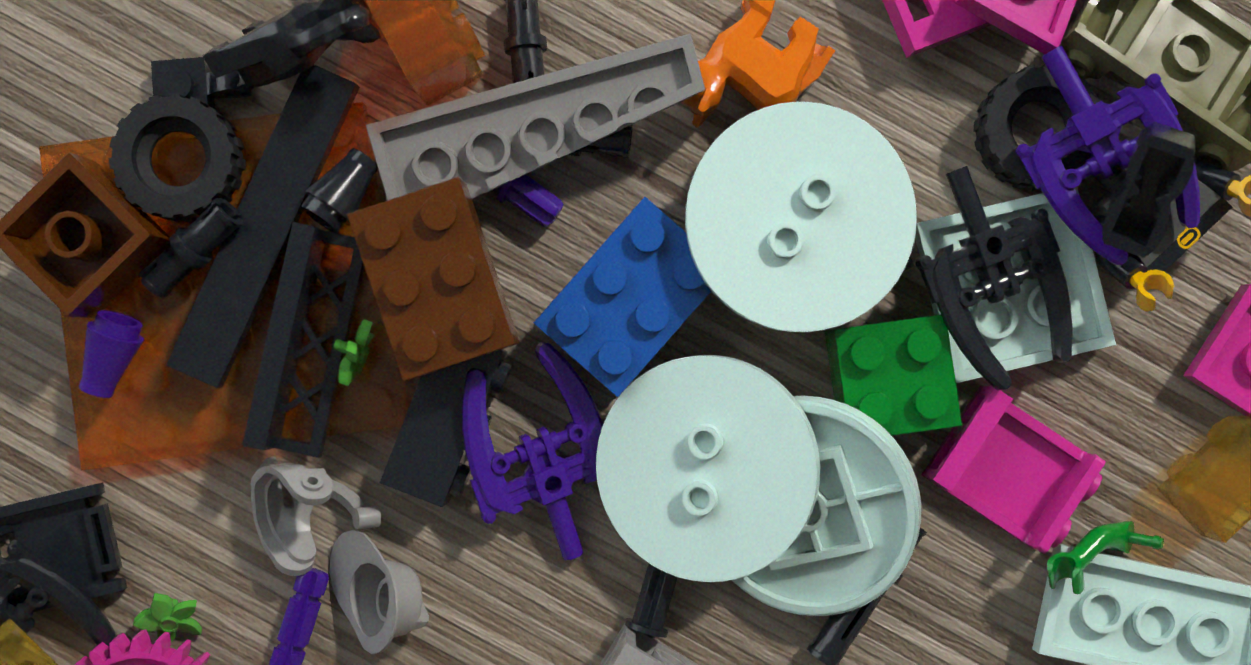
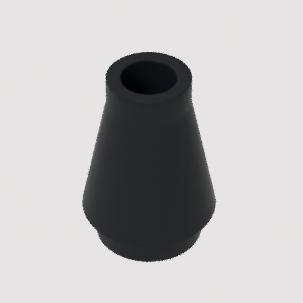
M351 148L341 161L304 192L307 199L301 205V209L321 226L338 234L344 224L351 226L347 214L358 211L371 179L378 170L377 164L363 152Z

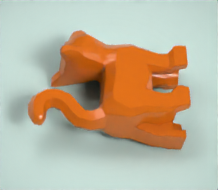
M742 0L741 10L744 15L741 20L720 33L705 58L698 61L705 91L682 101V103L694 114L692 125L698 128L719 105L726 85L739 92L758 110L776 104L796 102L798 97L817 81L835 50L829 45L821 46L817 44L816 39L819 28L800 16L787 32L790 43L780 51L762 38V34L771 18L775 0Z

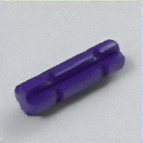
M312 568L306 574L296 577L293 586L296 595L289 599L277 640L281 643L274 647L269 665H302L306 653L302 648L309 644L321 603L317 600L321 598V595H324L329 580L326 572Z

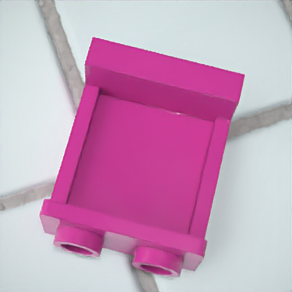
M979 386L961 414L962 426L952 427L921 476L1028 547L1045 554L1050 547H1057L1068 535L1072 525V521L1069 518L1080 501H1087L1098 489L1102 481V475L1099 472L1106 461L1096 454L1083 451L1012 404L1013 398L1001 390H997L993 386Z

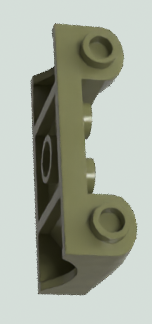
M1086 0L1064 33L1060 44L1081 80L1088 78L1099 79L1111 70L1134 87L1140 89L1145 86V79L1149 75L1158 74L1179 113L1177 116L1197 129L1194 134L1196 140V160L1213 164L1231 172L1237 171L1251 163V29L1209 0Z

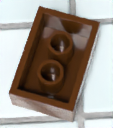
M455 177L347 214L403 381L416 379L520 344L467 184L461 178Z

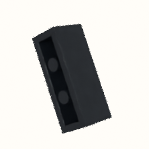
M502 349L420 378L380 484L439 507L445 506L450 501L451 496L461 498L471 474L470 467L464 464L467 456L462 430V400L466 374L472 368L478 369L484 374L486 379L487 406L491 393L500 396L508 380L512 365L504 362L507 350ZM487 414L489 427L492 420V416Z

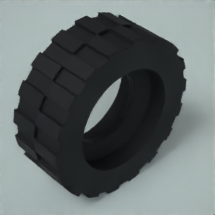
M1045 64L1041 67H1035V65L1024 67L1019 72L1012 73L994 86L987 93L989 96L980 103L977 110L979 112L978 119L974 121L973 132H976L974 144L976 151H980L983 165L986 169L990 168L996 174L994 177L1002 183L1005 181L1013 184L1012 187L1021 190L1032 188V191L1041 190V188L1036 189L1020 158L1015 153L1019 145L1013 136L1012 123L1017 111L1028 103L1044 102L1058 110L1063 118L1065 127L1067 119L1073 116ZM1082 79L1081 81L1093 103L1100 102L1099 96H1095L1090 89L1091 85L1085 79ZM1076 150L1064 156L1061 160L1065 170L1077 169L1085 165V160L1091 158L1089 153Z
M169 93L167 97L156 95L149 97V101L143 104L137 103L130 109L131 112L126 118H121L116 126L118 127L115 137L111 138L109 147L112 148V157L109 158L110 169L114 171L116 178L113 180L117 188L124 191L126 194L125 198L132 205L141 207V211L175 222L177 220L194 222L211 205L215 198L220 197L229 203L233 200L231 198L236 189H240L243 182L240 179L242 171L246 169V160L243 159L242 150L245 149L242 139L238 138L235 133L237 131L229 120L222 116L223 114L196 98L190 97L188 99L181 94ZM173 132L192 134L201 142L205 151V166L202 173L192 183L184 186L167 185L157 177L152 167V152L155 145L162 137Z

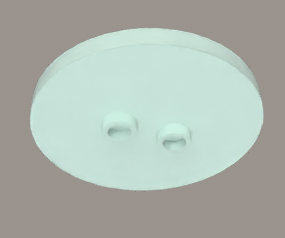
M789 102L768 106L748 114L728 127L712 143L698 164L690 184L685 209V228L689 250L699 274L712 293L729 309L748 321L766 328L786 332H812L837 327L856 319L878 304L889 293L905 269L915 240L917 224L916 202L911 180L902 160L891 144L874 127L856 115L837 107L813 102Z
M697 355L660 364L638 377L622 392L609 411L601 430L596 454V473L600 497L605 511L620 537L636 554L652 566L679 578L701 582H723L738 579L763 569L781 556L799 537L813 512L820 483V459L816 438L805 412L794 396L779 381L762 369L735 358L719 355Z
M794 396L811 424L819 451L820 483L813 512L799 537L781 556L763 569L732 581L753 598L781 611L806 616L841 614L860 608L877 599L894 584L906 568L919 536L921 525L920 491L916 476L904 451L896 440L874 419L860 410L832 399L815 396Z

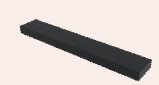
M313 65L299 74L237 209L244 223L222 242L166 366L215 388H223L285 253L292 223H298L303 213L301 205L307 199L304 192L318 180L360 87L356 83L317 65Z

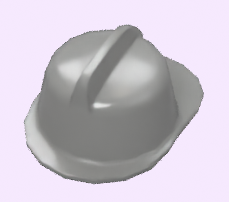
M350 530L343 532L337 538L330 555L329 573L332 590L340 607L355 629L364 650L370 654L382 653L391 644L394 637L406 635L411 630L422 628L428 623L429 615L422 600V587L414 569L403 563L384 559L375 544L365 533Z

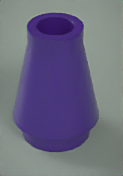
M101 310L97 312L94 321L87 323L83 371L79 384L80 390L102 398L113 396L116 385L144 342V338L140 335L143 327L140 321L118 312Z

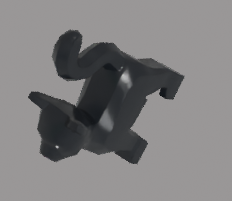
M319 0L318 2H304L266 22L263 20L254 22L242 30L244 34L242 37L231 43L227 40L213 47L203 55V58L215 79L238 71L240 81L237 87L243 93L249 92L255 87L288 79L309 69L335 40H354L364 44L373 43L381 37L379 30L370 23L373 13L368 0Z

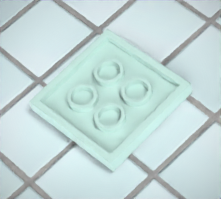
M1040 193L983 207L990 227L1003 225L1004 230L1011 228L1007 222L1022 216L1031 220L1033 211L1042 208L1047 210L1049 222L1060 248V252L1057 253L1066 277L1071 302L1073 324L1072 355L1116 345L1093 250L1066 226L1055 213L1045 195ZM961 213L916 224L915 239L920 257L928 255L934 259L940 248L953 244L954 250L961 248L959 240L969 237ZM1025 249L1013 253L1014 256L1011 257L1010 261L1012 267L1019 269L1025 261L1029 260ZM972 271L958 276L961 288L976 287V283L980 281L978 275ZM1038 278L1023 280V284L1020 285L1021 292L1010 297L1004 295V300L998 303L990 304L987 299L979 298L975 305L968 307L980 334L1006 371L1053 360L1050 326ZM933 303L934 315H941L937 304ZM949 332L956 383L982 377L960 351Z

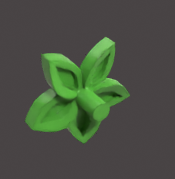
M366 319L362 320L356 332L355 342L351 340L345 342L340 339L335 341L333 349L346 354L339 368V383L349 386L356 375L361 373L370 352L368 345L375 337L374 334L370 333L373 322Z
M154 593L151 608L140 612L133 622V626L141 630L157 631L158 638L165 631L170 632L171 642L175 639L177 630L192 635H201L202 633L201 625L190 617L195 612L197 600H187L179 603L177 599H172L168 595Z

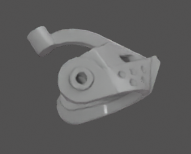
M269 457L264 460L252 476L250 484L251 503L255 526L266 553L275 567L284 574L300 576L309 572L314 565L316 547L310 529V514L314 505L324 504L330 498H333L350 512L353 526L356 530L380 527L381 513L379 507H365L362 499L353 490L332 480L326 474L324 468H305L303 465L278 461L276 457ZM282 484L292 495L293 504L291 506L284 505Z

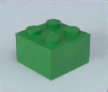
M941 315L825 331L835 401L860 410L880 424L891 436L962 426L949 332Z

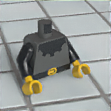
M1195 159L1194 163L1200 190L1199 225L1195 228L1183 227L1178 220L1174 200L1171 202L1166 232L1159 245L1148 256L1142 258L1128 253L1126 263L1115 265L1095 252L1097 263L1129 290L1137 289L1136 303L1140 309L1144 311L1155 310L1156 299L1147 291L1150 289L1160 290L1164 293L1165 297L1172 299L1173 279L1165 271L1233 208L1227 201L1232 198L1238 199V207L1241 212L1251 217V199L1247 197L1251 194V175L1241 181L1239 174ZM1119 164L1111 168L1113 176L1105 180L1101 174L1095 177L1107 192L1088 210L1102 226L1115 190L1126 179L1128 168L1122 170Z

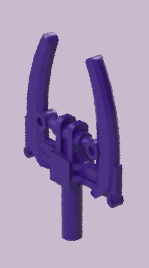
M1059 46L1043 55L1042 59L1073 116L1067 119L1065 129L1054 134L1052 127L1041 133L1037 144L1031 147L1026 144H1020L1017 146L1015 153L1020 158L1036 189L1041 188L1055 213L1066 226L1090 249L1115 265H1122L1128 260V252L1103 243V226L1087 209L1075 187L1079 186L1083 179L1091 175L1096 177L1101 174L1104 180L1113 176L1111 168L1118 164L1122 170L1128 168L1132 150L1139 136L1130 141L1125 139L1120 142L1118 136L1123 125L1139 118L1145 129L1155 121L1183 131L1176 118L1179 113L1158 74L1149 75L1145 79V86L1140 89L1126 87L1115 93L1121 99L1112 104L1103 103V101L1094 104L1064 48ZM1076 150L1090 154L1091 158L1085 160V165L1077 169L1065 170L1061 160L1064 156ZM1195 163L1187 186L1175 199L1178 220L1185 228H1195L1200 222V190Z
M540 342L535 349L536 357L553 379L573 421L569 422L565 429L558 433L555 431L549 433L547 428L541 427L536 429L538 437L531 440L527 434L518 437L520 445L515 446L511 452L505 454L494 452L486 411V379L481 371L472 368L466 374L462 400V430L465 453L473 477L470 483L481 512L482 520L487 524H491L495 521L497 513L505 511L516 514L523 510L520 505L521 503L531 499L546 506L563 559L572 560L578 558L584 552L566 496L573 494L571 488L573 482L582 478L584 484L597 480L596 454L603 422L588 389L570 363L552 345ZM569 441L579 443L581 452L565 459L556 455L555 450L560 449L561 444ZM520 462V464L527 463L522 476L506 482L503 474L509 470L511 464Z

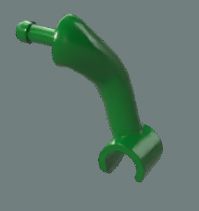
M1133 521L1097 526L1091 529L1070 553L1061 552L1049 558L1047 561V572L1050 588L1055 589L1056 583L1060 579L1072 578L1073 593L1081 594L1085 586L1083 569L1103 550H1118L1128 554L1132 544L1148 546L1159 550L1163 548L1164 538L1157 535L1149 536L1134 533Z

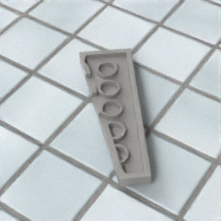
M690 33L366 125L387 200L455 177L461 178L467 184L471 199H474L704 92L705 86Z

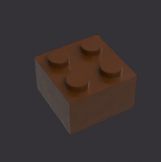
M70 152L0 219V249L67 317L94 319L98 311L104 310L139 275L143 268L147 267L170 245V237L146 212L141 211V207L132 205L125 198L126 194L124 191L117 188L114 180L97 162Z

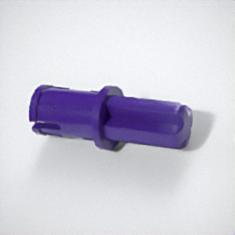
M523 175L493 189L498 194L497 200L500 203L507 200L543 227L550 226L556 220L564 205L562 200L527 175Z

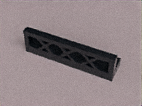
M292 223L242 446L263 451L276 448L317 458L322 457L339 383V368L345 356V353L337 351L333 347L337 339L348 342L365 268L355 237L324 231L310 225ZM325 243L354 249L349 272L332 283L320 266ZM318 278L324 288L314 293ZM346 284L343 300H341L336 290ZM329 295L340 312L336 327L319 337L308 320L310 307ZM306 332L311 342L301 348ZM334 337L331 353H329L324 343ZM316 349L327 366L324 381L307 391L297 376L296 369L298 360ZM292 387H294L299 397L289 402ZM321 392L319 406L317 408L316 404L312 400V397ZM304 403L315 421L310 442L281 436L286 413Z

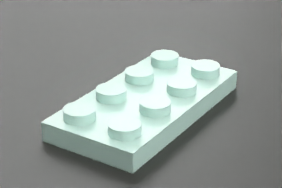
M1059 544L1053 548L1052 556L1061 552L1070 553L1074 547ZM1099 553L1083 569L1085 586L1081 594L1073 593L1072 578L1060 579L1056 583L1055 589H1051L1047 576L1032 647L1038 654L1088 665H1251V585L1105 553Z

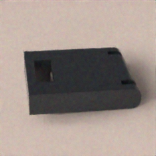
M103 482L0 507V535L13 532L15 540L21 541L25 547L54 564V570L77 585L89 598L127 589L125 577L113 578L107 581L105 573L123 567L109 505L107 503L90 507L88 498H95L106 493ZM21 585L16 586L8 595V602L15 607L18 603L23 604L27 599L29 590ZM47 601L44 606L36 607L33 612L56 606Z

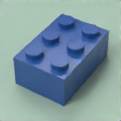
M644 197L533 323L614 395L619 397L708 296L711 290L703 281L694 264L686 232L648 198Z

